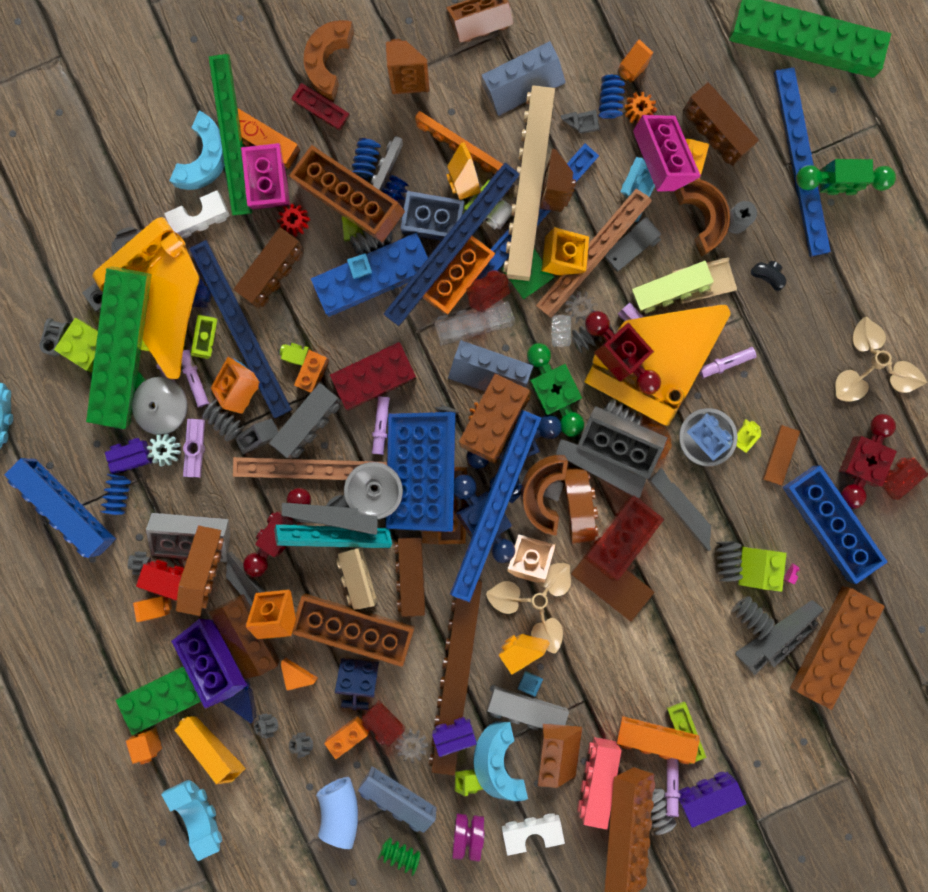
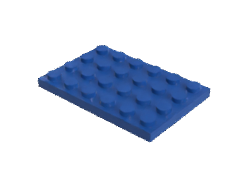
M455 412L389 414L387 466L391 467L398 474L402 483L403 494L397 509L386 517V529L453 531Z

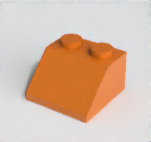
M227 357L211 386V390L223 409L242 414L249 405L254 392L257 391L260 382L252 371L234 359Z
M280 590L255 594L246 628L257 639L288 637L292 635L296 617L291 591Z

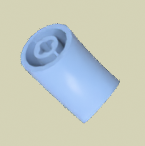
M343 777L324 786L316 795L321 811L318 837L335 847L352 849L358 825V806L351 779Z

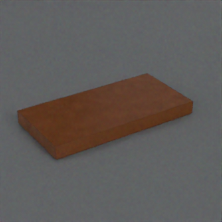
M595 544L592 545L570 573L630 622H632L654 594L652 589Z

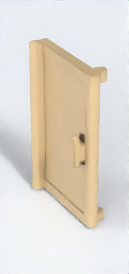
M729 257L707 262L714 281L713 285L710 286L711 289L703 293H699V291L694 292L692 297L685 300L680 298V304L736 291L737 287L729 264Z

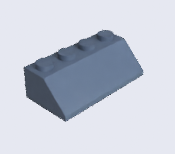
M549 41L482 74L481 84L497 115L500 116L526 103L527 93L532 91V85L557 88L565 84V78L559 58Z
M460 340L448 379L486 391L493 376L497 374L526 388L533 365Z
M371 766L359 785L358 791L364 799L373 800L380 809L384 811L387 809L393 813L394 818L399 821L404 820L416 832L421 831L424 833L436 819L437 807Z

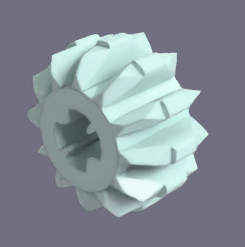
M164 434L163 437L157 435V441L154 439L150 440L153 446L147 447L148 450H152L148 457H154L152 462H159V466H164L165 463L170 466L172 465V460H178L175 454H181V451L176 450V448L180 447V443H175L176 438H170L169 434ZM167 448V453L161 452V449Z

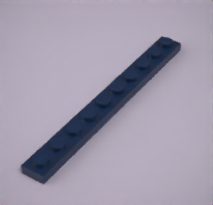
M506 162L501 166L384 312L383 315L400 327L520 177V173Z
M205 240L189 248L250 371L255 374L260 382L259 389L273 417L276 419L292 411L208 241Z

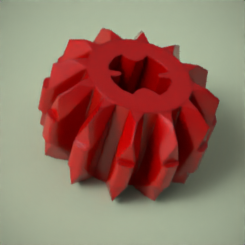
M291 204L289 210L284 206L285 213L279 212L281 218L277 220L278 224H281L280 227L290 235L293 233L294 237H297V232L304 235L303 228L309 229L307 222L310 221V217H307V210H302L301 205H298L295 209L294 204ZM296 217L297 220H295V223L292 224L291 221H293V218Z

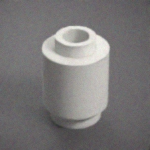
M502 200L488 215L487 224L493 229H501L511 217L512 206Z

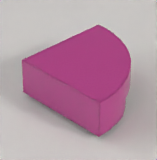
M792 563L784 576V581L795 584L798 579L796 573L800 571L799 567Z

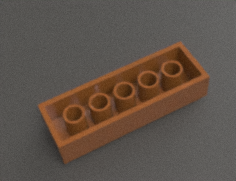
M313 145L310 146L289 175L298 186L382 243L405 213V210L397 201Z
M842 586L790 688L832 710L885 606L852 588Z
M303 594L296 612L292 634L403 667L415 626L359 609L354 610L352 607L309 594Z
M635 767L615 776L613 781L605 892H639L647 884L646 868L649 864L647 856L650 847L649 833L652 827L651 811L654 806L652 797L655 782L653 773Z

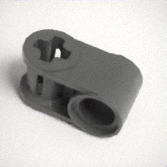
M48 318L44 324V331L39 343L40 350L52 357L59 356L60 354L54 349L70 324L67 322H56L54 319ZM54 343V348L49 351V345Z

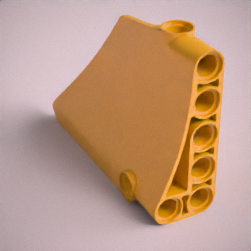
M159 217L153 220L95 270L92 278L103 292L106 268L114 266L152 274L143 341L166 377L178 379L181 371L188 320L199 283V275L187 251L184 240L173 231L165 218Z
M717 305L626 320L619 329L629 322L654 351L641 365L645 370H653L660 375L661 387L656 393L646 395L640 392L636 385L637 377L634 373L619 382L596 355L593 358V365L584 382L666 426L670 425L731 315L728 306ZM675 390L680 393L678 401H673L671 398V393Z

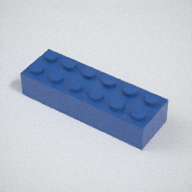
M417 232L366 254L372 274L354 279L349 264L345 263L311 278L326 315L331 317L408 283L428 259Z
M20 458L4 474L9 479L7 482L13 488H18L22 492L21 496L26 501L32 502L36 506L35 510L40 515L46 516L50 520L49 524L54 529H59L64 534L63 538L67 542L73 543L81 556L87 558L100 556L116 540L37 459Z
M821 465L812 466L782 487L847 582L857 584L887 563L881 551Z

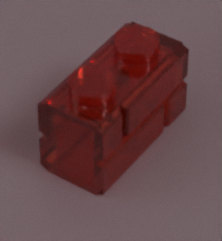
M492 270L484 278L475 280L473 285L466 288L471 308L483 312L509 295L510 289L507 276L497 270Z
M913 457L901 458L896 462L897 467L893 470L890 469L882 488L893 500H900L928 476L925 469Z
M380 700L372 705L361 718L363 727L369 732L372 730L376 734V740L381 745L386 744L388 747L406 728Z

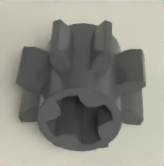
M138 551L135 552V555L129 556L128 569L133 570V575H140L143 564L151 562V557H146L147 552Z
M267 713L258 715L259 720L254 722L255 733L265 739L274 737L273 732L278 730L277 719Z
M305 732L293 735L289 741V750L292 754H296L297 758L309 755L313 749V741L310 736H306Z

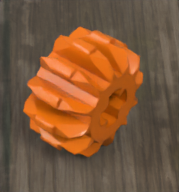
M635 92L632 96L633 98L629 97L627 99L624 110L627 111L625 117H631L630 123H633L635 120L637 124L642 115H653L656 113L657 108L653 107L656 104V100L650 101L651 94L644 97V92H641L640 96Z

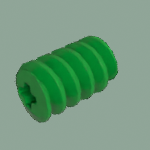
M389 837L384 842L377 858L378 860L381 856H384L383 863L390 859L391 867L398 863L397 870L405 866L404 873L411 869V876H413L420 861V851H416L413 855L412 847L406 851V844H403L399 848V841H395L392 845V838Z

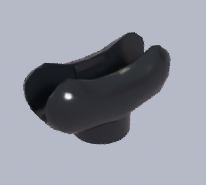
M769 261L768 264L760 262L751 269L753 277L763 279L776 291L782 290L787 282L785 275L781 273L783 267L776 261Z

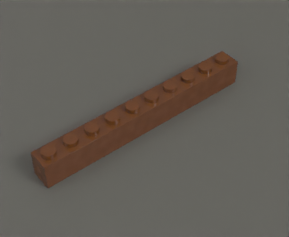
M478 580L470 602L457 597L456 600H452L451 612H454L453 620L449 619L448 631L452 632L451 639L447 638L445 650H449L448 658H444L442 669H445L446 673L445 677H441L440 689H443V694L438 696L437 708H440V715L435 716L434 727L444 723L447 726L452 725L454 720L462 718L464 714L482 580ZM432 737L431 746L435 747L434 754H430L428 765L432 766V773L455 776L458 751L439 757Z

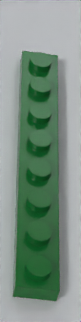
M230 55L208 56L232 216L253 213L252 209L247 206L241 151L243 143Z

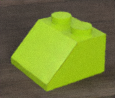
M742 547V563H740V567L743 570L739 574L743 575V578L738 580V585L782 592L787 553Z

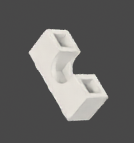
M218 191L200 198L203 208L197 216H189L183 206L164 213L173 231L184 239L191 236V233L194 231H203L213 223L224 222L230 214Z
M546 814L543 818L536 819L531 817L525 819L524 822L517 823L512 821L506 823V826H502L507 856L527 852L525 841L532 834L540 835L544 839L546 848L565 844L559 815Z

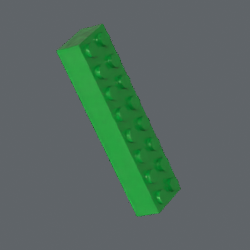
M740 0L728 41L875 78L883 69L892 33L765 0Z
M114 266L106 268L86 418L87 423L126 429L131 424L132 404L136 389L152 274Z

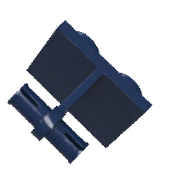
M341 658L335 693L353 695V701L342 699L341 708H351L352 711L357 709L368 711L369 702H360L357 697H374L379 662Z

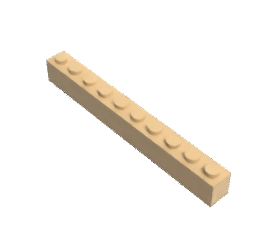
M532 85V91L527 93L526 104H530L529 111H525L524 123H527V128L522 130L521 141H525L524 148H520L519 160H522V165L517 167V172L520 173L518 179L520 180L519 186L515 185L514 197H517V202L512 204L511 216L515 217L514 223H510L509 235H512L511 242H507L506 253L509 254V261H505L503 271L507 272L508 279L530 281L555 88Z

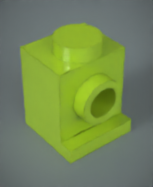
M291 343V346L283 344L280 349L281 359L302 367L307 353L311 349L305 346L304 350H302L303 346Z
M475 769L455 772V792L468 796V793H477L478 790L483 789L478 782Z

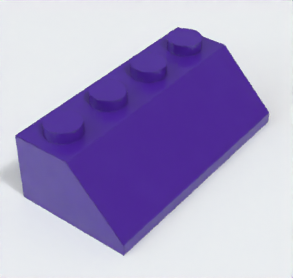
M199 619L171 641L204 708L234 696L247 686L213 620Z

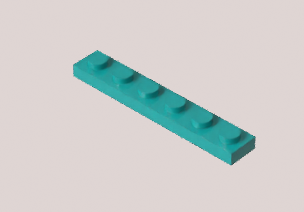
M276 525L274 528L277 546L390 548L392 545L390 531L386 528H377L376 535L335 526Z

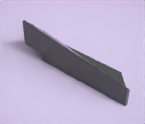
M560 440L556 451L557 455H565L568 461L630 495L640 498L647 478L577 448L578 445Z
M660 468L647 479L648 483L706 551H710L711 525L675 483H671L665 471Z
M282 503L281 515L291 517L297 522L325 524L377 534V516L358 515V508Z
M232 551L228 552L226 578L241 595H245L252 607L255 594L266 591L254 577H250L245 573L243 564Z
M811 600L773 626V629L763 639L759 640L757 637L735 653L736 656L754 676L767 662L775 667L817 628L818 622L815 619L824 612V609Z

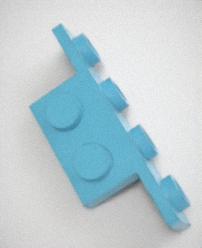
M636 157L622 185L620 192L627 199L635 189L650 197L655 187L643 158ZM642 213L639 215V217H638L634 222H638V221H639V219H640Z

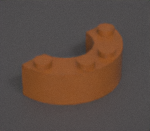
M337 20L322 25L310 36L305 46L303 59L309 81L318 94L331 102H335L339 82L337 76L331 74L326 69V61L335 50L350 48L354 34L352 21Z
M697 179L675 190L674 193L679 205H695L704 214L706 222L704 231L694 239L701 257L710 253L725 237L730 224V211L725 197L715 186Z
M565 455L549 456L535 463L526 473L521 489L522 505L531 523L542 532L555 536L557 535L559 516L556 510L549 509L543 504V495L545 489L551 483L557 480H565L568 464Z
M579 466L567 467L565 480H562L568 505L571 544L595 541V537H599L597 525L595 526L598 511L597 507H593L592 499H595L594 487L590 488V472Z

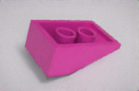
M280 143L242 147L247 206L253 210L290 206L289 189Z

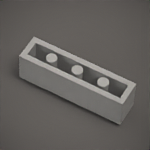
M497 686L493 687L487 707L488 712H491L490 715L493 717H507L512 723L520 724V722L527 724V727L535 730L542 728L543 724L565 725L569 714L568 709Z

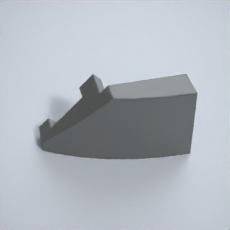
M596 110L579 114L573 112L561 115V119L581 134L600 130Z

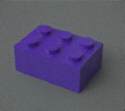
M728 772L716 773L714 778L700 780L691 788L685 787L679 790L680 799H678V803L684 817L692 828L746 805L737 781Z

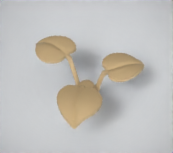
M864 317L855 327L852 341L858 351L865 352L870 350L871 353L875 354L871 360L872 366L861 376L853 370H846L840 373L835 382L837 399L841 401L851 402L859 400L866 395L869 389L868 383L862 379L873 369H883L886 366L889 373L893 374L890 377V384L898 392H911L925 385L927 381L916 366L906 361L895 363L892 370V357L890 353L884 350H874L884 345L886 341L885 332L868 317Z
M557 563L550 565L546 581L539 583L546 589L543 593H537L532 598H519V587L510 581L501 582L487 591L486 595L490 604L501 613H514L518 610V602H531L534 609L540 610L542 623H537L533 626L531 636L548 640L550 644L547 651L556 653L559 650L563 638L562 626L555 618L545 621L544 607L548 603L546 597L548 591L554 596H561L569 590L571 586L569 564Z

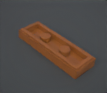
M780 425L762 478L763 480L780 486L783 485L800 431Z

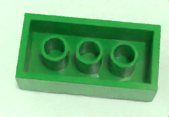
M184 666L115 700L132 735L201 702Z

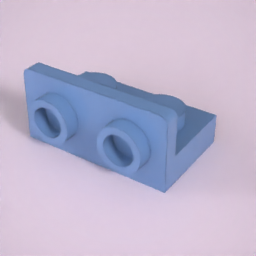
M706 413L701 420L687 430V433L714 461L731 447L733 441L731 440L732 436L726 430L723 431L718 426L719 422L717 419Z

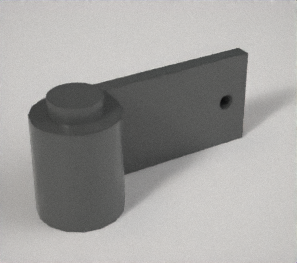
M646 217L631 232L618 241L604 257L618 272L648 246L654 247L659 243L662 234Z

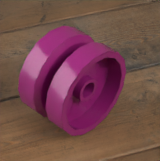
M456 814L452 859L462 860L465 856L466 847H469V860L480 862L485 835L484 816L474 815L471 820V827L469 828L467 814Z

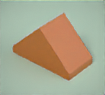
M286 657L281 662L286 690L313 685L318 677Z

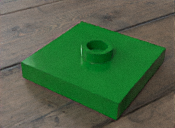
M535 249L533 252L530 281L508 279L523 300L555 278L553 274L542 271L543 260Z

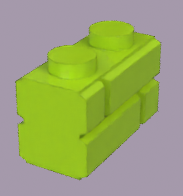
M202 315L197 316L191 356L210 359L217 324L216 318Z

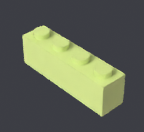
M706 261L636 287L632 289V295L639 313L645 312V314L654 312L658 306L663 305V307L674 304L676 299L681 298V300L692 297L694 292L699 291V293L710 290V286L713 285L714 281Z

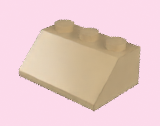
M358 547L338 553L339 557L336 558L338 568H342L344 574L341 579L344 588H348L349 595H347L349 606H353L354 610L375 606L378 601L363 548Z

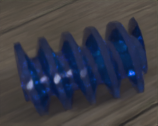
M391 175L389 177L391 182H386V188H383L382 192L397 202L398 199L405 200L402 193L407 194L405 187H409V185L402 179Z

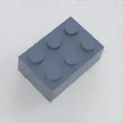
M407 191L401 233L412 235L417 232L418 237L442 241L463 215L464 201Z

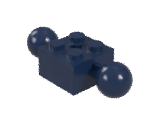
M546 415L541 418L526 458L540 452L535 439L543 437L550 440L560 434L562 429L561 422L557 417ZM512 434L499 457L501 462L503 460L504 454L506 452ZM469 451L466 453L467 463L472 468L482 469L490 462Z
M459 475L454 479V495L459 499L465 500L467 504L457 510L455 514L472 539L490 492L486 491L477 497L475 495V480L469 475ZM505 513L491 548L493 558L499 563L510 562L516 553L515 545L510 540L503 539L500 535L512 526Z

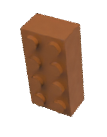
M495 374L459 440L461 448L496 464L517 424L521 411L525 409L531 398L530 390Z
M198 525L178 587L177 612L200 616L202 608H207L208 594L211 593L213 581L211 580H213V577H216L218 568L215 565L220 562L222 551H219L222 550L224 539L221 538L222 530Z

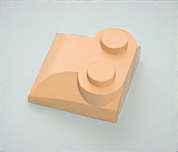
M518 535L515 544L516 553L510 560L508 572L515 577L532 582H545L556 545Z

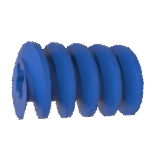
M605 75L601 78L602 91L600 92L601 99L599 101L601 106L599 107L600 114L598 116L604 119H613L623 115L621 111H618V109L623 108V104L618 102L624 100V97L619 95L624 94L625 90L619 87L625 86V82L621 81L618 75Z
M359 138L360 141L356 144L358 149L355 150L357 156L353 158L355 163L352 164L351 168L354 170L352 171L353 173L368 182V177L374 176L370 170H376L372 163L378 162L373 157V155H379L375 148H381V145L371 139Z
M107 473V476L111 477L112 480L105 481L106 484L110 485V488H104V491L109 493V495L102 496L103 499L107 500V503L101 504L106 510L100 512L123 515L125 511L121 507H126L127 504L122 500L128 499V496L123 492L130 491V488L125 485L131 484V481L125 476Z

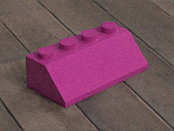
M642 115L633 133L656 190L675 191L699 179L701 175L676 116Z

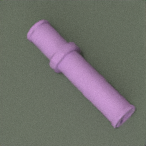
M750 347L720 360L717 358L712 363L703 366L699 374L702 379L715 373L721 374L728 368L755 359L756 352L753 347Z
M184 350L182 354L184 369L182 371L187 376L197 407H203L208 405L209 402L197 373L198 367L194 365L190 350Z
M378 396L375 430L372 432L374 437L372 454L384 455L390 400L388 397Z
M674 758L667 759V793H665V798H667L666 816L679 817V761Z

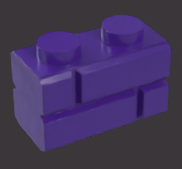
M140 438L129 440V444L125 446L121 444L111 446L110 450L105 452L111 474H119L153 463L152 457H148L150 450L147 449V441H140Z
M465 717L454 720V724L449 726L446 723L440 724L435 727L436 730L432 731L439 757L477 745L471 720H465Z

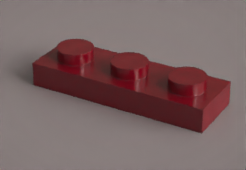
M303 83L299 85L291 98L294 103L338 131L342 129L350 116L347 111Z

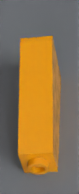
M186 716L178 723L179 726L175 729V732L216 784L233 782L246 769L197 716Z

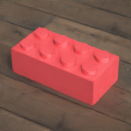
M593 737V742H589L588 754H590L589 762L586 761L584 768L586 780L582 781L581 792L583 796L582 800L578 801L577 812H579L583 825L602 829L608 828L612 806L613 781L618 773L622 751L616 741Z

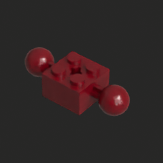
M601 311L591 312L585 319V328L589 334L601 336L605 340V343L594 354L619 382L634 373L637 377L636 385L640 392L646 395L656 393L661 387L660 375L653 370H645L641 365L654 353L651 347L629 322L614 334L609 329L610 320L605 313Z
M879 414L871 420L870 430L873 433L871 440L863 436L853 437L841 464L839 472L855 478L852 485L846 486L841 492L842 497L851 509H858L865 504L867 498L866 492L863 489L865 484L873 487L883 486L897 451L882 445L884 438L892 436L896 430V422L890 415Z
M296 488L289 492L286 502L311 505V495L303 488ZM282 511L272 513L266 521L268 523L267 527L264 530L261 529L255 538L257 539L255 545L259 547L257 553L247 555L243 561L245 573L250 577L262 576L268 568L267 557L269 554L275 558L280 556L287 547L276 545L274 532L276 525H301L302 523L295 521L291 517L282 516Z

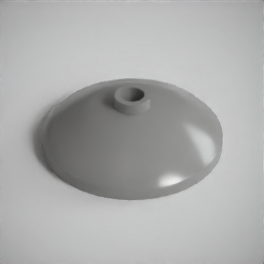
M165 377L150 378L139 385L134 393L132 404L134 418L139 426L149 433L157 435L171 433L183 423L186 417V395L182 388L171 379ZM153 402L155 403V408H154V409L152 408V403H153Z
M712 408L700 409L691 413L684 420L679 431V443L683 453L689 460L702 466H715L723 463L733 454L737 445L738 436L733 421L722 411ZM706 413L717 419L719 422L718 426L723 431H728L733 441L731 447L714 461L687 433V430L701 420Z
M368 462L356 467L349 474L344 486V495L349 507L358 508V515L377 516V519L392 514L399 506L403 494V487L398 474L391 467L379 462ZM372 485H377V486H378V489H377V490H373V489L371 488V486H372Z

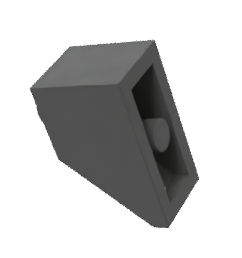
M271 418L252 425L236 436L235 439L244 455L269 443L278 433V429Z

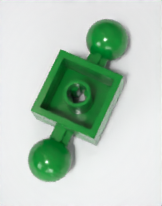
M834 159L820 170L816 166L806 165L796 175L797 185L801 189L813 190L820 184V193H827V195H837L839 193L856 195L858 191L866 189L870 184L876 190L885 191L890 189L896 181V173L889 166H879L873 170V159Z
M542 343L533 344L527 351V360L533 367L539 368L542 374L529 382L545 416L558 410L562 415L560 421L561 430L565 435L570 437L578 436L584 430L585 422L581 415L572 412L570 404L582 399L580 392L566 364L552 370L549 364L551 360L550 349ZM554 385L560 389L558 395L555 392H551Z

